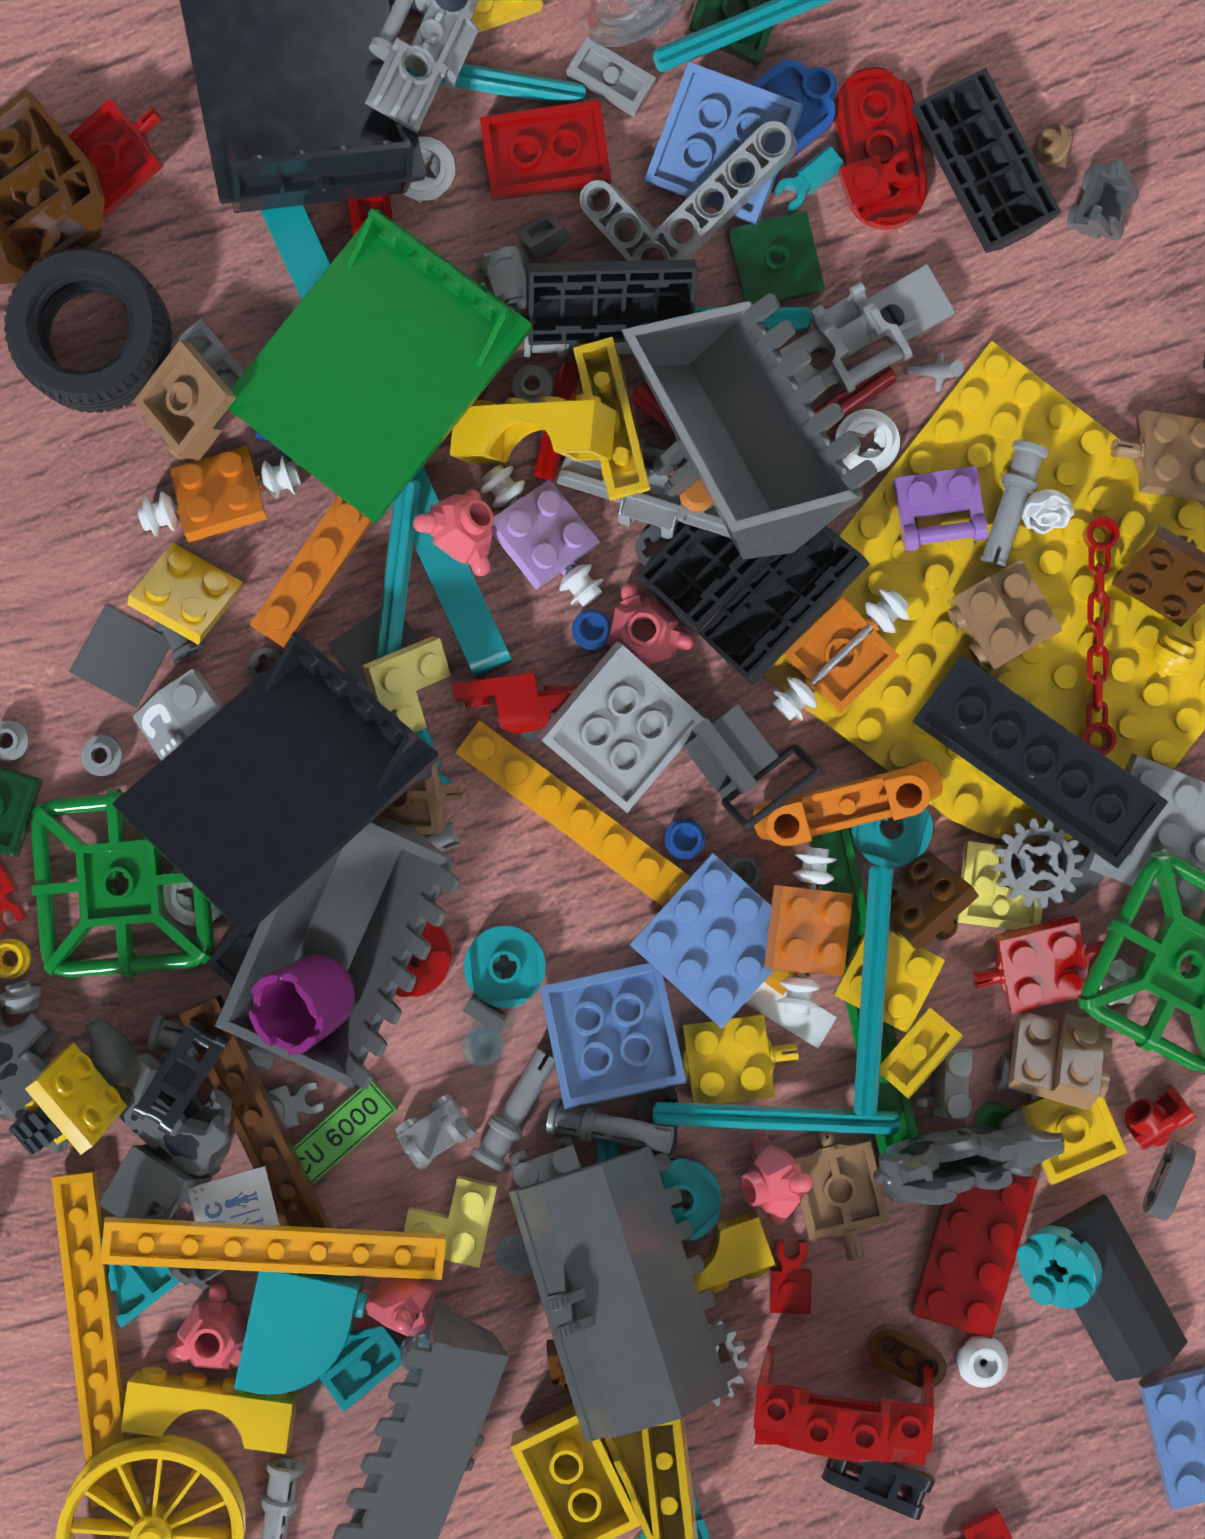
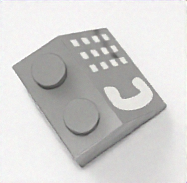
M191 669L159 690L133 718L162 761L224 706L204 675Z

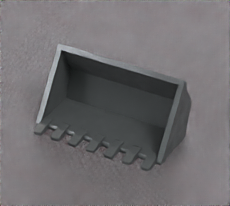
M771 293L765 295L753 305L750 301L621 330L634 355L639 370L677 440L659 456V459L653 462L654 465L652 466L656 475H667L687 461L684 466L667 480L664 490L670 497L678 496L686 491L687 488H690L696 481L700 480L742 559L795 552L843 511L859 502L863 498L859 488L877 474V468L871 460H864L849 471L842 460L860 445V439L855 432L848 431L831 442L826 431L843 418L844 412L837 403H831L817 414L813 411L810 403L821 395L828 385L820 375H815L801 386L798 385L794 376L811 361V356L807 349L800 347L783 359L778 349L795 334V328L790 321L784 320L767 331L763 321L780 306L776 296Z
M378 815L260 922L215 1027L347 1087L353 1088L356 1084L360 1088L368 1089L373 1079V1074L364 1065L369 1051L375 1056L382 1057L386 1050L387 1041L378 1031L384 1019L390 1024L396 1025L398 1023L402 1010L393 1001V997L398 987L404 991L411 992L415 985L416 976L407 966L413 954L424 960L428 956L431 944L422 936V932L427 921L434 926L440 927L445 918L446 912L436 901L442 889L452 894H455L460 878L451 871L455 860L448 854L441 852L417 830ZM313 954L328 956L340 963L350 974L355 989V1004L352 1014L339 1028L306 1052L288 1055L287 1052L289 1050H284L276 1044L271 1047L266 1045L255 1032L249 1017V1011L254 1009V994H251L252 987L262 977L297 959Z
M649 1146L508 1192L585 1442L600 1438L621 1437L681 1419L705 1404L729 1394L727 1382L738 1376L735 1361L732 1359L720 1363L715 1346L727 1340L723 1325L720 1324L709 1328L704 1311L716 1304L713 1292L709 1289L698 1293L693 1279V1275L704 1271L702 1258L700 1255L687 1258L681 1242L693 1236L691 1224L688 1220L676 1224L670 1206L682 1202L678 1186L664 1189L659 1172L671 1167L668 1153L662 1152L654 1155L652 1148Z
M437 1300L435 1301L430 1314L431 1322L424 1330L418 1347H408L403 1355L402 1363L410 1367L405 1381L394 1382L388 1393V1398L392 1402H396L391 1417H381L374 1429V1434L382 1437L377 1452L366 1453L363 1457L360 1469L368 1473L363 1488H353L347 1498L346 1504L350 1508H355L350 1522L337 1525L332 1539H439L465 1471L472 1470L475 1460L470 1457L474 1446L480 1447L484 1440V1436L480 1431L509 1359L508 1353L493 1332L450 1311L449 1307Z

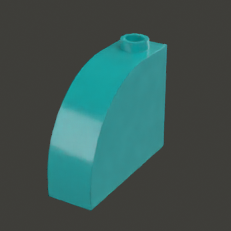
M259 1271L234 1389L256 1394H283L303 1388L321 1377L333 1365L344 1348L353 1330L356 1317L363 1318L368 1301V1293L362 1292L365 1277Z

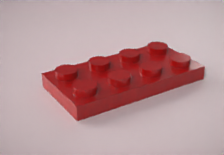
M1011 1173L1012 1183L1008 1187L993 1190L974 1186L968 1191L957 1193L953 1202L941 1204L910 1311L913 1316L992 1339L1037 1183L1034 1177L1018 1176Z

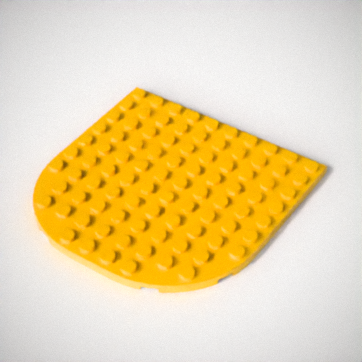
M993 341L988 344L839 535L860 552L870 564L817 620L842 597L866 620L868 616L865 603L870 602L876 605L881 600L879 595L880 589L888 593L893 589L908 603L909 608L906 612L909 619L904 620L898 617L893 622L896 629L895 633L881 630L877 633L900 657L841 713L838 714L817 691L814 692L817 707L812 708L806 705L804 709L885 772L903 769L920 760H928L938 768L942 777L943 791L942 795L929 802L928 805L952 822L970 831L1000 839L999 836L1001 834L1014 835L1011 825L1019 823L1024 829H1027V819L1036 818L1038 826L1041 828L1044 820L1048 819L912 721L961 655L976 664L968 650V645L972 643L964 629L958 631L948 615V609L951 608L948 600L1005 568L992 566L993 562L986 564L980 561L988 538L974 541L971 537L919 545L918 550L905 551L902 543L893 480L898 477L977 466L983 511L987 520L989 537L1005 489L1002 486L1001 478L1003 474L1008 473L1015 452L1012 449L1013 442L1015 440L1027 441L1049 450L1048 457L1042 459L1035 480L1038 487L1034 493L1053 489L1065 494L1072 502L1074 514L1070 517L1066 527L1053 528L1045 534H1040L1034 529H1027L1023 519L1020 518L1006 561V567L1021 559L1023 560L1062 631L994 670L988 672L984 665L980 668L1079 738L1086 726V706L1092 700V683L1087 678L1086 662L1087 651L1093 646V628L1090 627L1087 620V600L1090 593L1094 591V574L1091 573L1088 567V547L1083 540V530L1090 521L1097 517H1109L1117 523L1120 536L1117 543L1111 547V566L1109 571L1104 574V591L1110 597V621L1108 626L1104 628L1103 646L1109 651V676L1106 682L1103 683V701L1108 705V725L1115 731L1117 740L1114 749L1104 756L1124 770L1131 753L1174 770L1205 730V603L1180 627L1111 583L1116 573L1158 525H1161L1177 536L1189 537L1188 543L1193 539L1197 548L1205 553V508L1197 500L1139 492L1138 471L1133 459L1111 456L1113 451L1110 450L1112 442L1115 439H1120ZM968 511L914 519L917 529L969 521ZM1094 529L1093 537L1098 542H1104L1105 533L1101 529ZM1095 551L1094 565L1096 566L1098 562L1104 565L1105 551ZM1094 599V621L1096 617H1101L1104 620V599L1100 603H1097ZM1165 633L1182 638L1196 647L1192 654L1195 659L1190 668L1178 671V673L1163 678L1159 676L1157 672L1158 664L1154 660L1155 652L1153 647L1157 640H1162ZM1093 653V675L1096 671L1101 672L1103 675V653L1100 657H1095ZM783 656L763 675L764 678L782 692L789 688L788 677L797 678L801 681L804 679ZM1092 708V724L1102 723V708L1099 712H1095ZM1093 732L1090 736V743L1094 747H1099L1102 743V737L1097 732ZM1053 823L1052 831H1055L1059 827ZM1068 833L1064 837L1065 840L1075 839ZM1033 835L1022 841L1025 843H1040L1046 837Z

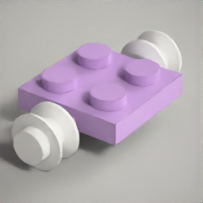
M498 465L490 470L482 478L485 485L482 487L481 493H493L495 496L492 504L493 508L508 506V508L494 517V523L491 527L492 535L536 590L562 573L564 577L561 580L559 590H570L573 593L574 597L571 605L573 606L578 602L583 607L588 605L602 593L598 586L603 582V579L593 580L589 576L591 564H580L576 567L577 564L575 562L595 549L600 541L551 480L546 481L523 497L521 494L525 481H513L510 477L514 469L513 466L504 469L501 465Z

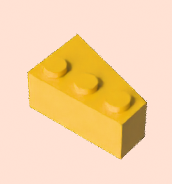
M684 1417L621 1437L604 1438L614 1460L613 1463L616 1470L621 1476L631 1499L630 1502L646 1539H698Z

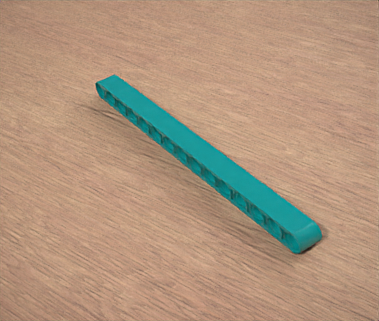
M303 205L261 210L302 300L330 266V262ZM422 467L413 478V480L420 483L417 515L428 514L430 506L439 502L425 469ZM415 530L414 547L475 679L513 662L468 563L464 564L454 560L433 544V538L429 533H421Z

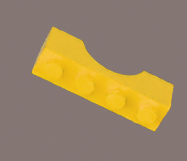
M588 394L577 395L575 401H565L559 397L544 396L540 398L538 403H530L519 398H508L505 404L499 405L491 401L476 400L452 429L450 455L472 465L505 464L514 447L525 436L539 430H545L550 437L554 452L574 461L611 460L616 410L601 403L600 397Z
M756 1209L717 1223L715 1243L709 1254L702 1260L704 1271L693 1275L698 1292L709 1289L713 1293L722 1291L730 1286L729 1281L742 1276L746 1280L759 1278L769 1272L768 1267L775 1265Z
M144 1367L141 1371L137 1370L127 1382L121 1432L162 1437L172 1422L180 1415L192 1410L208 1409L216 1411L232 1421L241 1435L244 1449L286 1454L292 1443L299 1392L292 1391L273 1395L250 1393L234 1389L236 1378H226L223 1382L207 1380L205 1374L196 1372L175 1376L166 1374L167 1371L159 1367Z

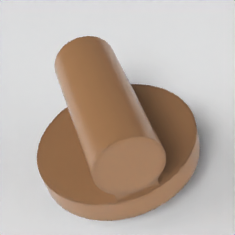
M1057 123L1043 129L1034 145L1036 159L1042 164L1048 165L1051 171H1064L1072 141V130Z

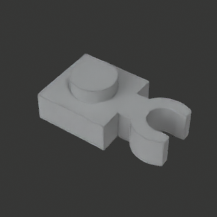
M312 1081L306 1083L294 1095H292L289 1084L267 1091L285 1129L302 1123L298 1112L303 1111L307 1114H316L326 1107L325 1102L313 1105L307 1101L308 1091L318 1088L320 1086L319 1082Z

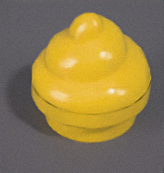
M1165 633L1162 640H1157L1153 647L1155 652L1154 660L1158 664L1157 672L1162 678L1178 673V671L1190 668L1195 659L1192 654L1196 647L1182 638Z

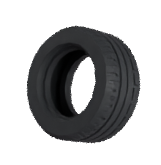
M69 247L65 248L64 251H55V254L50 253L46 255L45 259H39L38 263L32 264L29 267L30 270L28 272L25 271L22 274L23 277L18 279L17 287H14L11 291L13 294L9 296V305L5 309L7 313L4 316V322L6 323L4 326L5 339L8 343V351L11 353L10 356L16 363V367L43 394L69 409H76L80 412L86 411L87 413H103L104 411L111 412L113 409L118 410L122 409L123 406H129L171 352V322L168 310L165 308L166 306L159 293L133 264L108 250L103 251L97 247L94 249L92 247H75L74 249ZM94 291L113 294L123 300L127 306L130 327L127 342L117 357L101 368L87 371H77L60 366L52 354L49 336L53 319L63 304L79 294Z

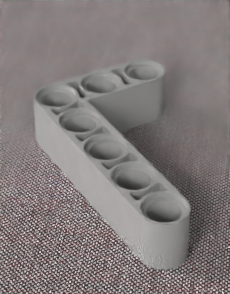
M769 121L764 123L656 230L619 189L605 181L595 180L586 184L580 194V206L584 213L627 261H646L651 253L658 250L663 253L664 260L690 259L792 159L797 148L796 137L781 122ZM777 132L784 133L786 142L783 149L778 153H768L766 142L769 136ZM743 163H753L755 168L754 177L748 183L739 184L736 180L738 167ZM607 190L610 195L609 206L604 211L597 212L594 206L595 197L601 191ZM715 192H721L724 196L722 209L717 213L709 214L706 209L708 197ZM633 220L637 225V234L630 242H624L621 238V228L626 222ZM690 221L694 226L693 237L687 243L681 244L677 239V229L682 223Z

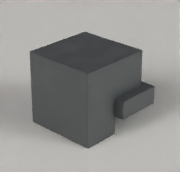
M738 704L714 723H711L706 717L693 727L692 731L696 734V737L683 746V749L721 798H725L736 788L741 794L747 793L758 784L753 776L779 757Z
M132 1145L101 1198L99 1205L117 1217L173 1220L184 1201L191 1205L187 1188L208 1183L212 1177L208 1174L200 1177L185 1174L169 1164L149 1145Z

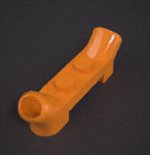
M920 760L903 769L792 796L758 822L754 828L761 839L772 840L782 846H793L810 842L813 836L893 817L894 820L914 816L921 813L928 806L929 802L942 795V777L938 768L928 760ZM775 799L759 802L754 808L753 816Z

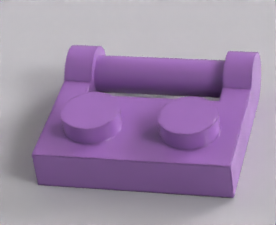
M977 466L904 476L893 480L902 543L905 551L918 550L919 545L971 537L974 541L988 538V525L983 511ZM968 511L969 521L920 529L916 528L914 522L915 518Z

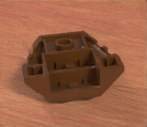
M27 89L0 108V284L17 283L18 279L23 277L22 274L30 270L29 267L32 264L35 265L41 258L45 259L46 255L50 253L55 254V251L58 250L64 251L65 248L69 247L72 249L75 247H88L101 238L105 197L92 162L33 93Z

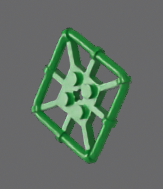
M111 789L107 791V794L57 798L44 804L38 803L31 811L34 815L31 824L35 878V885H31L32 896L36 895L40 953L45 964L43 969L50 976L58 975L71 978L120 974L122 977H134L137 972L191 968L198 966L200 963L206 964L213 956L211 952L214 938L211 902L193 885L197 941L165 914L163 885L190 883V881L182 873L162 874L161 854L147 839L125 841L123 816L112 805L116 799L125 793L121 789ZM107 810L109 843L88 845L58 819L57 815ZM48 829L75 852L77 882L52 884ZM119 871L123 872L124 877L129 880V887L125 888V893L120 895L119 888L112 887V880L118 878ZM78 892L80 922L57 949L53 894ZM155 923L186 952L136 956L133 952L131 924ZM115 925L118 957L68 961L70 955L93 927Z
M1160 850L1148 856V860L1140 869L1116 919H1110L1106 927L1110 931L1084 980L1081 994L1077 999L1079 1007L1086 1010L1095 1020L1135 1041V1045L1142 1050H1153L1190 1071L1205 1075V908L1198 922L1183 915L1173 875L1174 873L1205 891V872L1177 856L1166 854ZM1156 878L1165 917L1154 939H1151L1131 928V925ZM1125 938L1148 950L1134 977L1100 989ZM1190 955L1188 962L1192 964L1191 970L1180 972L1182 959ZM1143 990L1159 998L1147 1024L1144 1026L1104 1006ZM1175 1007L1190 1015L1199 1052L1197 1055L1161 1036Z

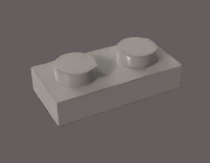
M588 36L566 70V77L577 83H583L586 85V89L634 118L656 85V77Z

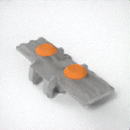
M639 437L645 460L655 462L667 450L649 444L648 439ZM568 457L565 458L557 484L610 500L600 460L574 461ZM685 461L683 464H681L678 468L675 469L679 470L682 466H684L687 463V461ZM646 468L651 490L613 500L621 503L618 522L627 527H632L633 521L636 519L658 526L661 529V537L672 540L676 535L677 522H682L731 538L700 480L696 481L682 494L670 497L664 490V485L671 478V475L658 476L654 470Z

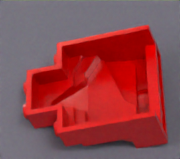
M767 1346L757 1383L753 1425L755 1429L754 1445H780L809 1454L859 1463L871 1461L893 1463L900 1461L925 1465L926 1453H930L932 1447L935 1412L932 1367L923 1366L920 1403L881 1398V1402L815 1394L810 1393L808 1388L772 1384L775 1347Z

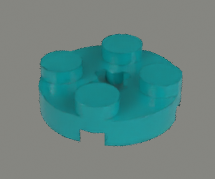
M927 808L917 815L896 820V824L902 826L901 832L893 833L891 839L884 836L885 830L880 828L881 820L849 827L852 844L856 851L867 861L878 866L890 868L906 865L916 857L918 858L927 849L933 832V822Z
M500 925L485 930L473 940L464 958V976L468 987L478 998L497 1008H511L525 1003L538 991L545 977L546 960L542 947L531 933L516 926ZM500 955H508L509 961H516L517 969L511 970L510 977L502 978L501 971H494L493 963L500 962Z
M676 1156L670 1159L671 1167L659 1173L664 1189L678 1186L680 1192L686 1189L691 1193L688 1197L691 1205L685 1209L681 1205L675 1209L672 1206L670 1207L676 1224L686 1220L691 1224L693 1236L685 1240H697L707 1234L719 1218L722 1202L720 1186L716 1177L707 1166L685 1156Z
M1050 1225L1038 1228L1019 1247L1017 1258L1021 1275L1030 1288L1031 1297L1041 1305L1052 1304L1056 1307L1071 1309L1083 1306L1095 1294L1096 1288L1102 1279V1267L1094 1249L1086 1241L1081 1245L1076 1239L1071 1237L1072 1231L1061 1226ZM1054 1260L1057 1261L1060 1267L1066 1268L1067 1271L1064 1274L1054 1267Z

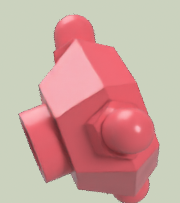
M471 489L466 491L464 495L454 494L430 506L428 514H419L414 518L413 526L415 530L421 533H429L433 538V544L458 562L468 563L473 573L477 576H485L489 573L490 563L487 555L491 545V527L494 523V516L490 507L481 501V495L478 491Z
M627 583L621 588L623 601L620 602V606L615 607L608 639L610 647L618 641L645 665L671 658L672 652H676V649L685 651L692 648L694 644L693 636L687 632L680 631L681 627L678 626L679 620L652 596L645 597V594L640 595L638 587L633 583Z
M759 1133L752 1138L753 1153L751 1157L753 1164L746 1174L741 1176L740 1189L744 1200L749 1206H759L768 1214L771 1223L780 1225L785 1222L804 1195L812 1188L813 1179L809 1174L802 1173L800 1164L788 1152L770 1144L768 1136Z
M382 1278L374 1290H362V1292L368 1293L367 1315L405 1336H415L423 1332L431 1322L430 1312L434 1306L437 1282L434 1279Z
M216 1283L212 1285L209 1290L208 1299H204V1302H198L176 1333L178 1336L176 1344L170 1346L166 1351V1358L170 1363L177 1364L183 1361L186 1364L190 1363L192 1368L230 1371L232 1367L236 1368L239 1365L247 1328L237 1306L230 1305L231 1301H227L228 1289L224 1284Z

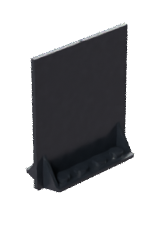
M179 0L218 198L221 204L232 203L234 213L393 195L406 193L411 182L425 179L426 170L418 134L365 104L384 63L383 60L370 51L369 45L374 37L379 36L390 13L388 0Z
M297 631L290 635L291 640L280 659L112 803L113 807L175 867V870L181 872L245 936L414 782L421 779L428 780L432 776V766L440 759L436 750L399 720L396 709L390 712L368 690L363 689Z

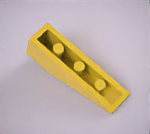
M613 337L574 347L573 350L584 394L598 396L601 398V403L616 410L612 459L600 460L610 501L651 490L629 391Z

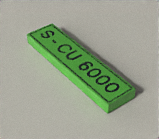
M372 1079L368 1089L359 1088L294 1146L312 1185L398 1110L396 1104L374 1079Z

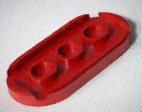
M869 67L853 73L839 89L834 101V124L839 155L843 160L844 166L876 155L879 156L881 165L888 163L894 155L907 151L909 156L908 162L897 166L896 171L903 176L914 172L917 179L915 184L906 188L891 186L889 187L891 195L888 199L852 210L853 214L864 224L875 229L891 230L908 224L917 216L927 196L928 180L919 124L911 111L913 104H915L912 90L903 79L900 80L894 76V72L885 68Z

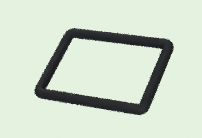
M791 745L781 752L778 758L754 775V779L756 781L760 780L793 753L813 769L810 773L749 820L730 803L741 794L737 788L723 798L721 804L743 828H752L822 773V766L801 747Z

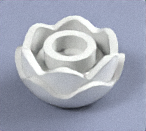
M1046 489L1038 491L1028 498L1024 504L1021 518L1027 529H1034L1040 534H1045L1053 528L1066 527L1070 517L1074 514V508L1071 500L1065 494L1057 490Z
M974 1335L963 1344L956 1355L960 1375L965 1381L976 1387L986 1388L999 1383L1008 1369L1009 1362L1006 1350L1002 1343L995 1338L991 1339ZM986 1359L987 1363L980 1365V1360Z

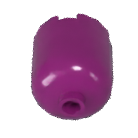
M309 955L269 973L252 987L251 994H254V1009L249 1011V1017L255 1032L266 1045L271 1047L276 1044L284 1050H289L287 1052L288 1055L306 1052L327 1037L349 1018L355 1004L354 984L350 974L340 963L328 956Z

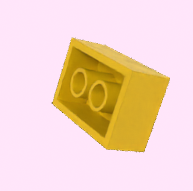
M573 1403L512 1432L510 1448L554 1539H614L640 1526L630 1502L631 1499L621 1476L616 1470L605 1439L600 1438L590 1442L584 1441Z

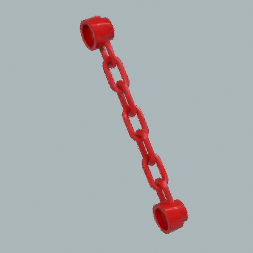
M1097 517L1090 521L1083 530V540L1088 547V567L1091 573L1094 574V591L1090 593L1087 600V620L1090 627L1093 628V646L1087 651L1086 674L1088 680L1092 683V700L1086 706V726L1080 734V739L1103 755L1110 753L1114 749L1117 740L1115 731L1108 725V705L1103 701V683L1106 682L1109 676V651L1103 646L1104 628L1108 626L1110 621V597L1104 591V574L1109 571L1111 566V547L1117 543L1120 536L1117 523L1109 517ZM1094 529H1101L1105 533L1104 542H1098L1094 539ZM1095 551H1105L1104 565L1101 562H1098L1096 566L1094 565ZM1094 599L1097 603L1102 602L1104 599V620L1101 617H1096L1094 621ZM1093 653L1095 657H1100L1103 653V675L1099 671H1096L1093 675ZM1092 708L1095 712H1099L1102 708V723L1092 724ZM1093 732L1099 733L1102 737V743L1099 747H1094L1090 743V736Z

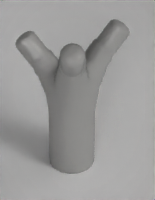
M937 353L936 362L933 364L907 367L908 374L935 378L934 389L936 391L942 390L946 378L960 377L964 372L962 362L958 360L945 362L943 353Z

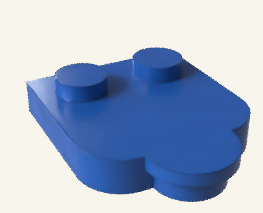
M784 60L751 84L803 104V110L793 133L796 137L797 148L792 159L825 134L832 126L835 117L833 100L837 93V81L829 70L823 67L807 69L796 60Z

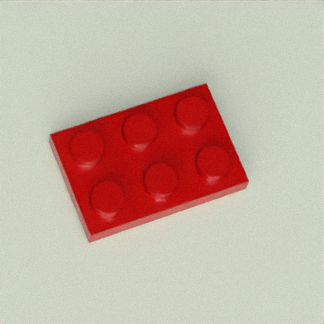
M600 99L480 117L492 201L581 189L589 182L595 180L611 184V172Z

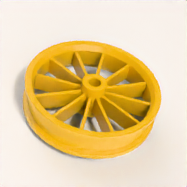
M165 1433L162 1437L140 1434L117 1441L106 1447L81 1469L68 1491L58 1520L56 1539H74V1533L123 1536L118 1539H244L247 1519L246 1504L236 1476L222 1458L210 1448L179 1435ZM158 1459L152 1504H146L130 1470L129 1462ZM163 1460H170L186 1465L193 1470L165 1506L159 1503ZM117 1467L136 1510L95 1482L104 1474ZM200 1474L206 1477L218 1490V1494L171 1515V1512ZM85 1494L122 1520L74 1516L76 1508ZM224 1505L228 1509L231 1520V1528L182 1525Z

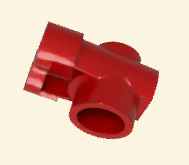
M1173 1085L1158 1096L1159 1099L1155 1103L1148 1098H1142L1133 1102L1125 1112V1121L1129 1124L1126 1127L1143 1150L1151 1145L1159 1147L1166 1144L1170 1140L1173 1131L1180 1127L1183 1129L1197 1119V1116Z

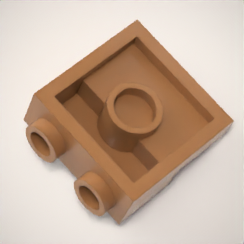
M179 340L133 402L144 414L142 417L144 422L153 430L158 431L166 441L165 447L172 455L181 460L187 458L199 461L223 431L217 422L237 397L190 342Z
M1022 559L948 600L951 606L948 609V615L958 631L964 629L972 643L968 645V650L973 660L979 667L984 665L988 672L1062 631Z
M1026 1011L1020 1012L1015 1022L1008 1087L1089 1110L1098 1097L1103 1098L1110 1082L1109 1073L1102 1072L1103 1062L1108 1060L1112 1050V1039L1105 1037L1106 1025L1067 1013L1061 1021H1057Z

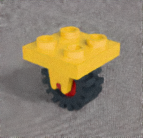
M72 1043L62 1050L25 1088L32 1099L24 1105L27 1110L14 1121L9 1130L30 1155L41 1151L43 1147H47L53 1140L58 1145L65 1139H68L81 1155L95 1145L126 1109L127 1105L121 1099L118 1091L109 1085L97 1071L91 1059L82 1053L75 1043Z

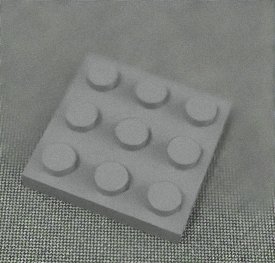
M617 641L537 737L628 813L694 735L693 727L705 718L623 644Z
M1131 753L1125 771L1169 802L1118 869L1092 850L1089 851L1083 867L1132 886L1140 869L1148 860V856L1151 853L1162 850L1166 854L1177 856L1205 872V782ZM1173 873L1181 906L1197 912L1204 898L1205 891ZM1155 878L1148 893L1161 898L1157 879Z

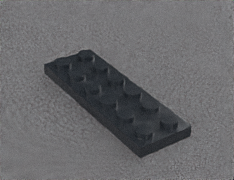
M963 655L958 658L912 721L1117 869L1169 802Z

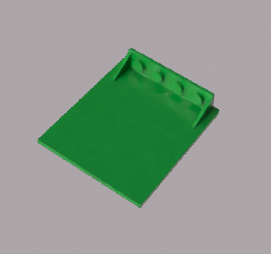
M371 208L368 212L367 220L231 387L230 390L237 398L228 410L295 461L296 465H300L376 525L532 331L533 327L527 319L486 289L484 282L478 284L456 265L440 256L383 212Z

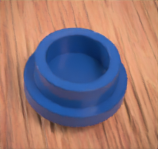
M596 609L585 610L578 614L573 621V638L584 649H600L608 643L612 623L609 617L602 611Z
M676 820L669 825L665 832L666 848L677 858L691 859L702 851L705 845V833L702 827L694 820Z

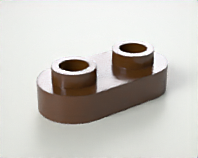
M891 1324L877 1326L869 1334L867 1350L870 1358L878 1367L922 1388L923 1369L917 1367V1362L921 1358H929L931 1362L928 1367H932L933 1388L938 1386L945 1378L947 1364L940 1350L934 1345ZM892 1339L894 1346L890 1350H882L880 1344L883 1340Z

